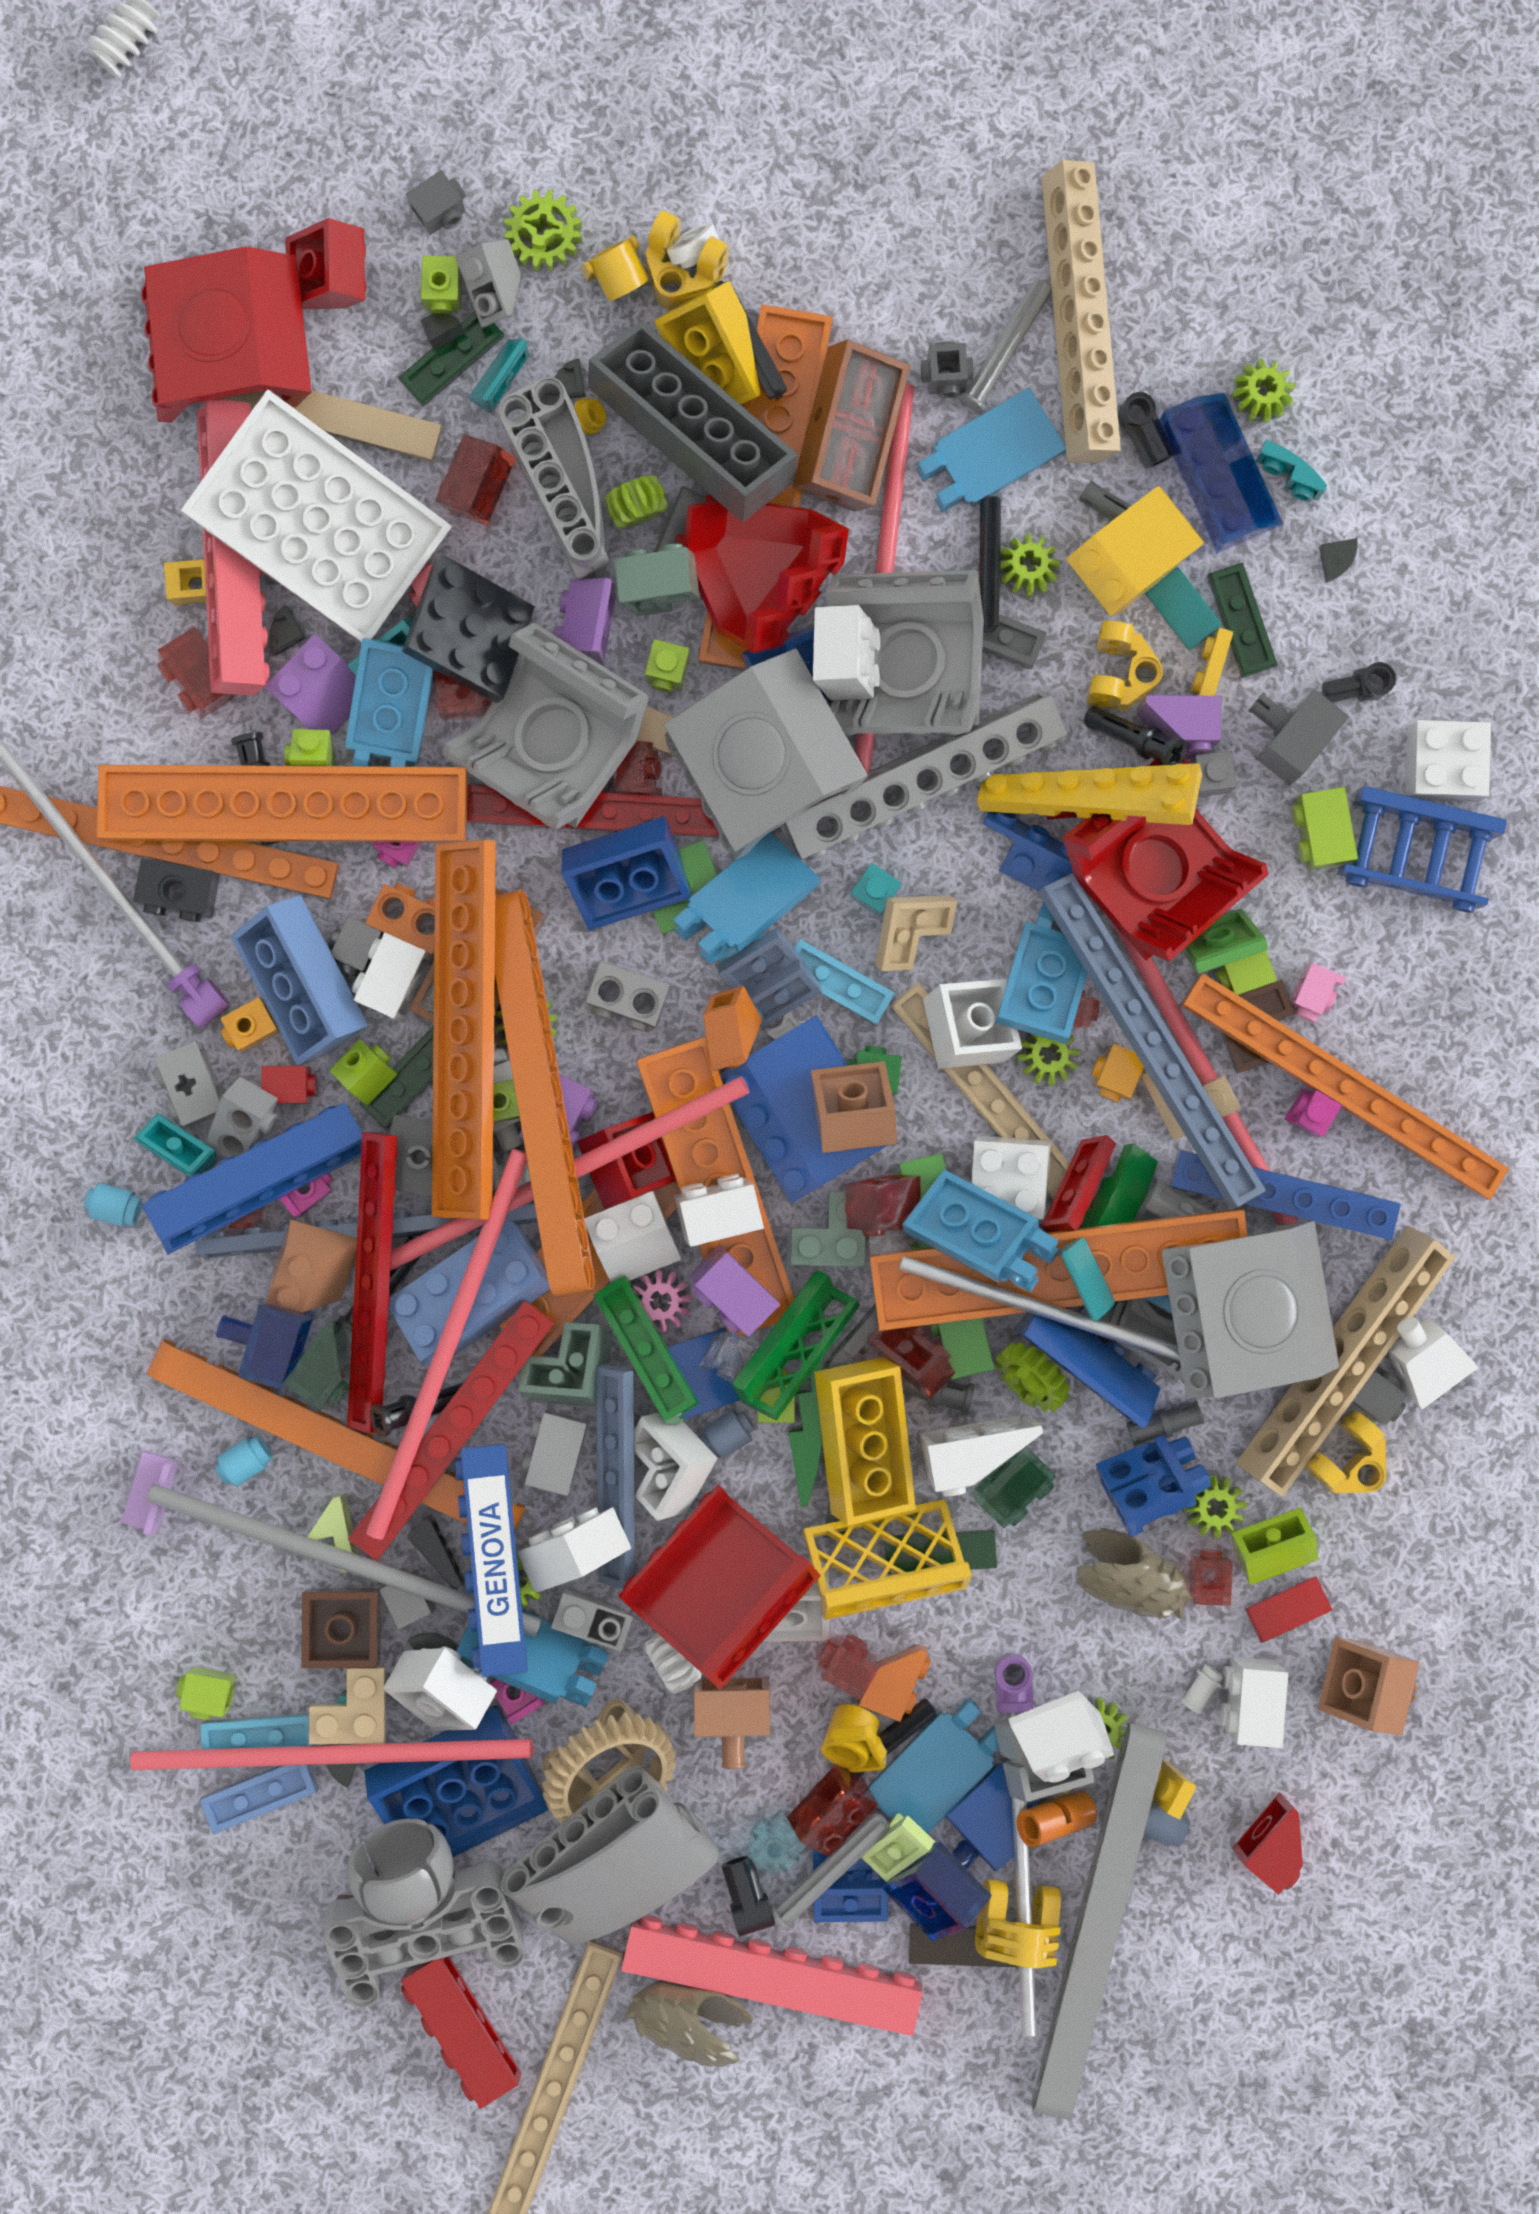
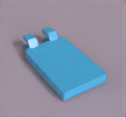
M1029 387L936 441L935 453L919 461L916 470L923 482L944 469L948 471L954 484L936 494L937 498H935V502L941 512H944L963 500L967 504L970 502L971 506L974 507L982 502L985 496L996 494L1065 453L1066 446Z
M365 637L362 639L345 748L350 749V753H355L353 766L371 767L372 757L391 761L390 767L414 766L415 762L419 761L434 669L403 653L404 645Z
M770 832L754 846L747 856L735 860L689 898L688 908L673 919L674 924L677 926L675 932L684 941H687L706 924L712 931L698 943V947L701 949L699 952L700 956L710 965L726 953L729 948H734L738 952L742 951L820 885V877Z
M1043 901L1036 923L1025 922L995 1023L1067 1045L1087 978V972L1064 934L1051 929L1054 918Z
M946 1170L941 1172L902 1224L904 1232L996 1282L1000 1280L1006 1282L1009 1278L1014 1285L1028 1292L1033 1290L1039 1280L1035 1276L1038 1272L1037 1268L1022 1260L1027 1251L1030 1250L1035 1257L1050 1264L1059 1253V1249L1056 1248L1058 1239L1038 1228V1218Z
M522 1610V1613L541 1619L535 1637L524 1634L528 1672L490 1677L554 1704L557 1703L560 1696L587 1708L597 1683L581 1675L574 1676L578 1668L600 1677L609 1652L595 1645H587L588 1641L552 1629V1622ZM468 1624L456 1652L461 1656L460 1661L474 1669L472 1647L479 1646L478 1631L470 1632V1624Z
M970 1697L952 1715L948 1711L944 1714L940 1710L936 1717L864 1789V1794L890 1819L898 1813L903 1817L908 1815L928 1834L994 1766L993 1761L995 1757L992 1754L999 1748L995 1726L993 1725L978 1741L965 1729L981 1713L980 1707Z

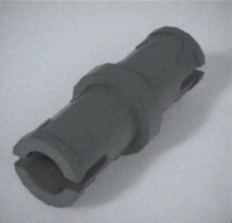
M1194 1401L1185 1406L1165 1411V1408L1157 1410L1158 1413L1151 1415L1149 1423L1144 1429L1133 1422L1126 1423L1133 1445H1137L1163 1434L1166 1438L1173 1437L1174 1432L1204 1424V1419L1198 1402Z

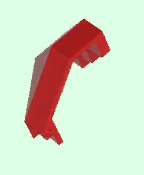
M706 494L705 502L688 505L685 533L675 535L678 544L687 547L695 555L699 592L716 631L750 652L757 653L779 647L790 635L787 628L798 614L804 617L821 595V591L818 589L830 573L836 575L844 565L849 528L812 509L771 503L764 505L742 523L715 498Z

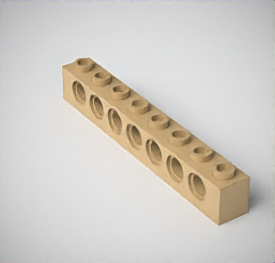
M1062 160L1042 175L1041 179L1067 462L1100 463L1120 452L1121 447L1095 162Z
M1407 1225L1333 1327L1339 1368L1316 1379L1293 1383L1235 1464L1283 1498L1400 1336L1397 1330L1398 1324L1405 1318L1413 1317L1456 1257L1434 1238Z

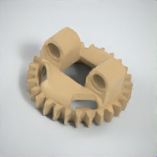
M615 1699L608 1702L602 1708L599 1720H595L594 1725L588 1728L582 1727L581 1732L575 1737H568L569 1742L565 1747L559 1746L550 1751L542 1763V1770L547 1778L546 1781L542 1782V1787L545 1790L542 1795L551 1814L562 1824L582 1807L581 1803L583 1801L591 1799L630 1766H641L667 1791L666 1781L673 1779L672 1770L676 1767L674 1761L676 1754L669 1736L658 1722L654 1724L650 1717L643 1720L640 1714H637L623 1700ZM616 1747L626 1757L599 1780L595 1781L585 1764L601 1752ZM647 1747L654 1750L656 1756H652L649 1770L642 1766Z

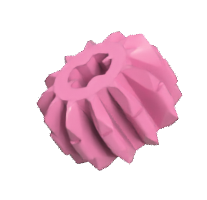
M658 1269L655 1271L656 1283L653 1284L650 1277L645 1274L641 1278L648 1288L645 1290L637 1285L633 1287L637 1294L643 1296L641 1301L654 1324L655 1320H660V1331L666 1332L668 1327L666 1319L668 1318L676 1328L681 1325L675 1312L683 1316H689L690 1310L679 1305L680 1302H691L693 1297L688 1294L679 1296L678 1292L684 1290L688 1283L683 1281L675 1288L672 1284L676 1279L677 1273L671 1272L666 1283L663 1282L662 1270ZM656 1291L661 1295L668 1293L671 1297V1301L667 1302V1304L671 1305L670 1308L664 1310L662 1307L655 1309L651 1301L655 1300L652 1294Z

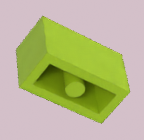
M1345 787L1305 793L1295 799L1296 805L1291 806V816L1294 826H1300L1302 841H1298V855L1302 863H1307V869L1313 870L1348 864L1357 860L1358 856Z
M1301 1507L1232 1532L1235 1555L1249 1585L1319 1560L1316 1536Z

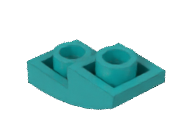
M1265 440L1255 462L1262 464V469L1269 474L1277 476L1283 475V472L1289 474L1284 488L1291 490V495L1294 498L1305 502H1311L1312 499L1318 501L1327 487V484L1320 475L1293 452L1274 442Z

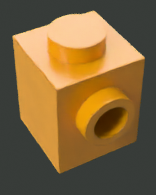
M260 997L220 1018L225 1026L220 1029L224 1040L231 1049L236 1047L241 1052H246L280 1033L267 1006Z
M1111 1044L1105 1057H1097L1090 1076L1096 1078L1093 1086L1101 1089L1099 1096L1119 1103L1121 1098L1131 1099L1144 1066L1135 1052L1116 1044Z

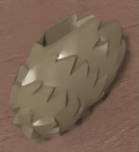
M1106 1528L1085 1531L1082 1537L1087 1542L1085 1548L1098 1558L1099 1561L1092 1562L1093 1566L1082 1565L1077 1567L1080 1577L1078 1578V1583L1084 1591L1099 1600L1107 1602L1111 1607L1133 1611L1136 1615L1166 1619L1174 1613L1179 1619L1182 1618L1184 1604L1191 1601L1192 1596L1187 1590L1186 1578L1177 1567L1178 1564L1176 1562L1160 1557L1144 1542L1134 1536L1130 1538L1128 1533H1121Z
M663 1980L650 1984L634 1995L633 2001L625 2014L626 2018L634 2019L636 2030L641 2037L646 2036L658 2047L666 2048L685 2060L694 2061L699 2065L709 2067H724L738 2062L739 2058L731 2051V2045L710 2033L702 2025L706 2023L699 2020L697 2015L718 2024L720 2022L738 2027L741 2023L752 2024L753 2020L751 2015L744 2009V2006L729 1995Z

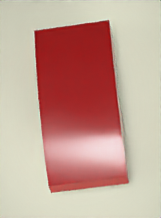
M1317 1576L1245 1608V1611L1260 1643H1263L1333 1611Z

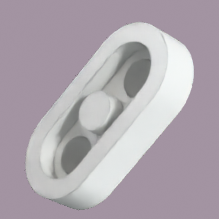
M713 223L703 224L685 232L666 249L672 265L680 264L681 268L684 269L697 264L699 255L709 237L714 236L718 239Z

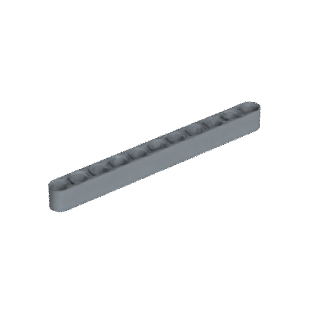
M1128 1723L1125 1729L1036 2081V2084H1039L1037 2096L1033 2095L1032 2098L1033 2112L1070 2120L1073 2114L1167 1741V1733L1165 1731Z

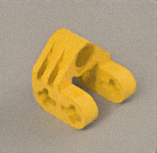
M663 209L651 227L648 237L649 246L645 252V261L658 304L665 309L672 310L716 286L728 265L729 245L714 236H710L699 255L697 273L694 278H691L688 271L669 262L670 258L666 249L680 237V218ZM668 283H674L680 289L669 293L663 290L662 287Z
M1103 621L1098 633L1096 650L1132 659L1129 665L1126 686H1124V680L1120 678L1093 675L1089 684L1086 703L1092 706L1096 705L1125 712L1158 687L1163 675V667L1140 633L1134 632V626L1120 621ZM1146 667L1153 672L1154 680L1149 683H1143L1137 679L1135 671Z
M1351 1410L1340 1421L1339 1425L1365 1451L1357 1453L1343 1468V1472L1325 1455L1316 1451L1305 1466V1469L1327 1490L1333 1493L1374 1492L1379 1490L1386 1480L1385 1435L1363 1414ZM1370 1464L1373 1469L1372 1478L1367 1483H1360L1358 1480L1359 1469L1364 1465Z
M985 1879L981 1886L975 1931L976 1951L984 1958L1026 1968L1056 1966L1057 1957H1055V1951L1059 1948L1057 1935H1060L1061 1931L1059 1926L1061 1910L1060 1889L1056 1886L1037 1885L1032 1902V1923L1006 1921L1008 1903L1007 1883L1002 1880Z

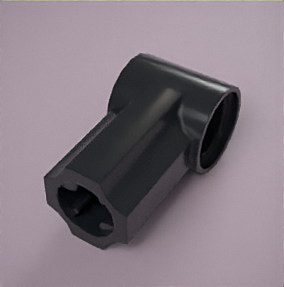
M1145 392L1132 393L1119 409L1118 419L1121 426L1127 430L1147 470L1168 460L1176 453L1156 414L1154 399ZM1138 405L1142 407L1145 412V419H1134L1129 414V406Z
M752 1855L741 1856L723 1863L721 1867L732 1900L730 1907L739 1937L775 1926V1920L767 1902L769 1899L767 1894L762 1891Z

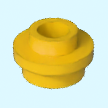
M582 398L575 402L573 407L583 433L593 435L599 432L606 422V411L603 405L598 400Z

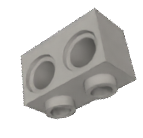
M600 961L586 1003L593 1006L592 1014L612 1020L613 1015L616 1014L628 1019L626 1022L627 1026L647 1032L648 1026L657 1028L671 987L669 984ZM610 982L617 984L620 987L619 997L613 1002L603 1001L600 997L602 986ZM644 994L652 996L655 1000L654 1009L648 1014H640L634 1008L635 1000Z
M239 1077L221 1097L205 1144L214 1149L215 1153L223 1158L237 1157L249 1151L254 1144L265 1140L264 1135L273 1127L277 1119V1115L273 1111L278 1098Z

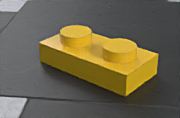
M1219 628L1213 637L1207 636L1201 652V657L1206 659L1203 672H1196L1190 692L1196 693V696H1215L1233 631Z
M1163 1760L1153 1801L1167 1814L1180 1820L1197 1786L1173 1764Z

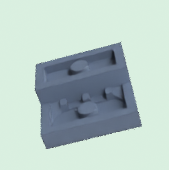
M778 928L718 964V974L731 988L744 985L762 1019L760 1025L762 1028L822 992L820 984L809 967Z

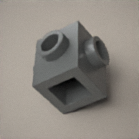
M944 341L935 345H929L927 360H921L922 383L928 382L929 394H938L939 398H954L959 396V393L965 392L968 380H973V358L967 357L966 343ZM942 370H949L951 373H940V372H941Z

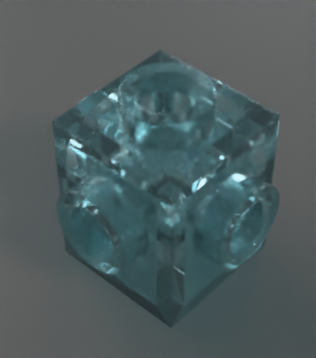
M783 1809L770 1821L766 1817L763 1818L749 1831L752 1835L748 1842V1848L751 1850L748 1852L749 1858L759 1870L762 1871L766 1868L772 1876L780 1869L784 1873L792 1868L800 1859L798 1853L806 1847L807 1838ZM771 1844H778L779 1846L772 1847Z

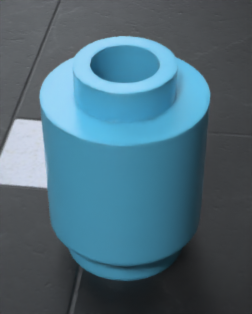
M98 1183L95 1189L90 1188L88 1190L84 1209L89 1210L88 1216L91 1219L121 1227L126 1225L135 1226L141 1213L143 1199L135 1196V1192Z
M259 1435L253 1438L246 1437L217 1456L219 1464L215 1466V1469L226 1485L232 1483L238 1487L268 1467L267 1463L273 1460V1455Z

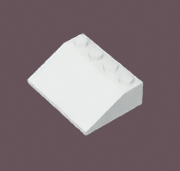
M1028 1414L919 1433L927 1478L936 1492H943L944 1497L966 1493L965 1487L975 1485L1043 1434L1042 1425Z

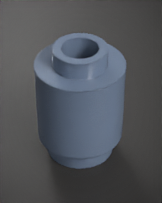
M732 1409L703 1428L704 1433L699 1435L698 1438L717 1458L725 1459L753 1440L750 1433L755 1428L744 1412L737 1414Z
M1152 1800L1144 1836L1167 1847L1170 1845L1180 1847L1188 1833L1190 1820L1183 1817V1815L1179 1820L1167 1814Z

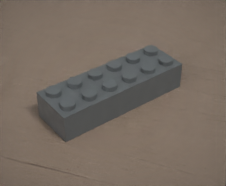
M642 320L589 359L588 388L742 523L795 481L798 454Z

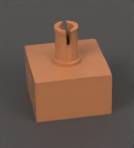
M1335 1637L1318 1710L1372 1732L1403 1735L1410 1703L1416 1699V1696L1412 1695V1693H1417L1418 1691L1415 1680L1420 1662L1367 1642Z
M769 1677L730 1678L721 1690L707 1678L695 1682V1737H722V1768L740 1769L745 1767L744 1736H770Z

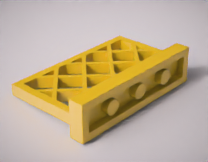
M945 1499L916 1505V1510L849 1526L842 1521L803 1529L810 1562L821 1575L816 1583L822 1601L820 1607L824 1620L965 1590L972 1577L968 1562H964ZM939 1511L943 1525L938 1533H935L919 1524V1521L924 1514ZM917 1516L915 1520L909 1517ZM898 1520L910 1527L902 1541L883 1531L888 1522ZM882 1523L879 1528L875 1526L876 1524ZM864 1528L874 1534L866 1549L848 1539L853 1529ZM914 1530L933 1540L925 1555L906 1544ZM846 1531L844 1535L838 1533V1532ZM944 1531H945V1534H946L947 1539H945V1538L942 1537V1534H943ZM828 1535L839 1542L831 1556L816 1548L815 1537ZM878 1538L897 1548L889 1562L871 1552ZM938 1543L951 1551L954 1562L941 1565L929 1558ZM843 1545L862 1555L853 1570L835 1560ZM901 1551L920 1561L915 1571L905 1572L893 1565ZM866 1558L885 1569L880 1578L869 1580L858 1573ZM820 1560L826 1563L823 1569ZM924 1564H926L927 1566H929V1568H924V1569H922V1567L924 1566ZM830 1566L849 1576L844 1586L828 1589L825 1574ZM888 1572L894 1574L892 1576H887ZM853 1579H854L855 1581L859 1582V1583L851 1584V1582L853 1581Z

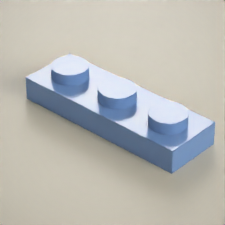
M309 1765L277 1766L205 1795L199 1801L212 1834H216L315 1794L319 1789Z

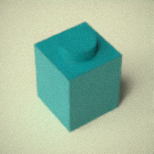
M871 863L852 890L850 898L880 918L885 911L887 898L894 897L902 883L874 863Z

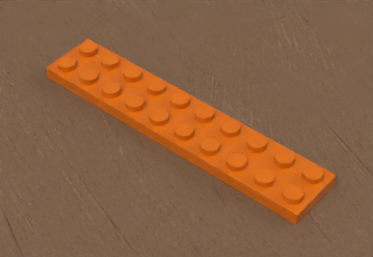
M761 304L757 332L786 384L787 392L779 400H770L759 383L761 395L745 402L743 408L798 454L797 471L829 344L833 316ZM792 483L768 503L800 508L802 491L792 488ZM707 610L698 659L699 663L745 671L747 668L742 653L747 651V649L719 634Z
M98 765L97 838L99 840L464 842L467 841L468 772L466 767Z
M493 840L435 844L432 1217L489 1219L493 1200L494 979L496 938V841Z
M1239 1208L1232 1211L1224 1210L1081 1228L1077 1231L1049 1232L1047 1234L1058 1239V1244L1056 1245L1058 1249L1079 1238H1084L1114 1300L1122 1301L1169 1295L1162 1249L1247 1236L1244 1209ZM933 1247L870 1255L879 1331L1026 1313V1311L900 1271L898 1266L902 1256L1062 1308L1084 1305L1059 1253L1051 1264L1035 1257L1030 1250L1024 1255L1022 1260L1036 1267L1038 1271L1035 1276L1038 1277L1039 1281L1031 1292L1014 1285L1009 1278L1006 1282L1001 1280L996 1282Z

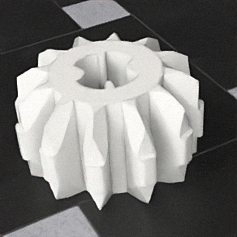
M658 1633L653 1635L652 1639L645 1642V1651L669 1692L677 1694L682 1690L686 1691L694 1686L693 1683L701 1679V1672Z

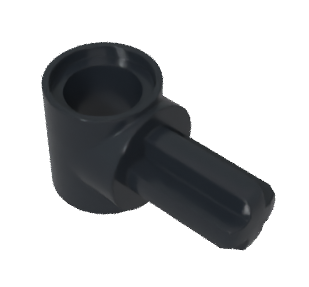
M1376 662L1368 667L1355 669L1353 676L1324 682L1322 684V695L1332 703L1356 697L1360 702L1376 701L1383 698L1394 688L1396 673L1389 664ZM1369 674H1376L1382 679V690H1376L1370 686L1368 682Z

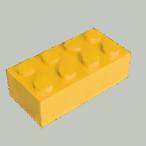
M884 1357L815 1371L831 1514L849 1526L916 1510L900 1366Z

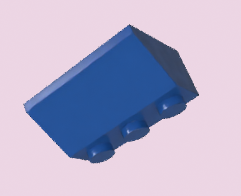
M665 816L562 849L561 874L589 931L691 898V891L679 847Z

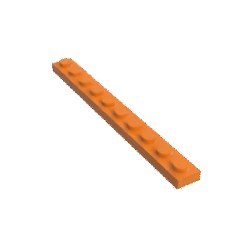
M0 786V824L61 838L24 791ZM48 797L85 844L177 865L211 870L225 876L332 899L339 863L244 841L99 840L97 838V808Z
M1204 973L1198 974L1180 1004L1183 1008L1312 1090H1318L1342 1105V1109L1483 1199H1492L1509 1168Z

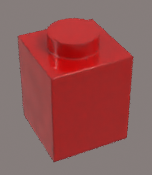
M261 1066V1089L277 1097L276 1104H311V1096H317L318 1078L317 1074H311V1067Z

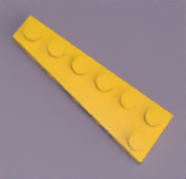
M1200 763L995 774L981 782L977 803L980 811L1035 813L1038 815L1056 816L1062 811L1075 812L1078 818H1091L1093 813L1110 814L1112 820L1126 821L1128 816H1143L1150 823L1192 825L1202 771Z

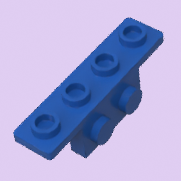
M987 813L983 824L1014 840L999 869L1000 872L1037 891L1073 873L1064 842L1051 837L1045 828L1038 825L1030 826L1018 820L1014 813Z

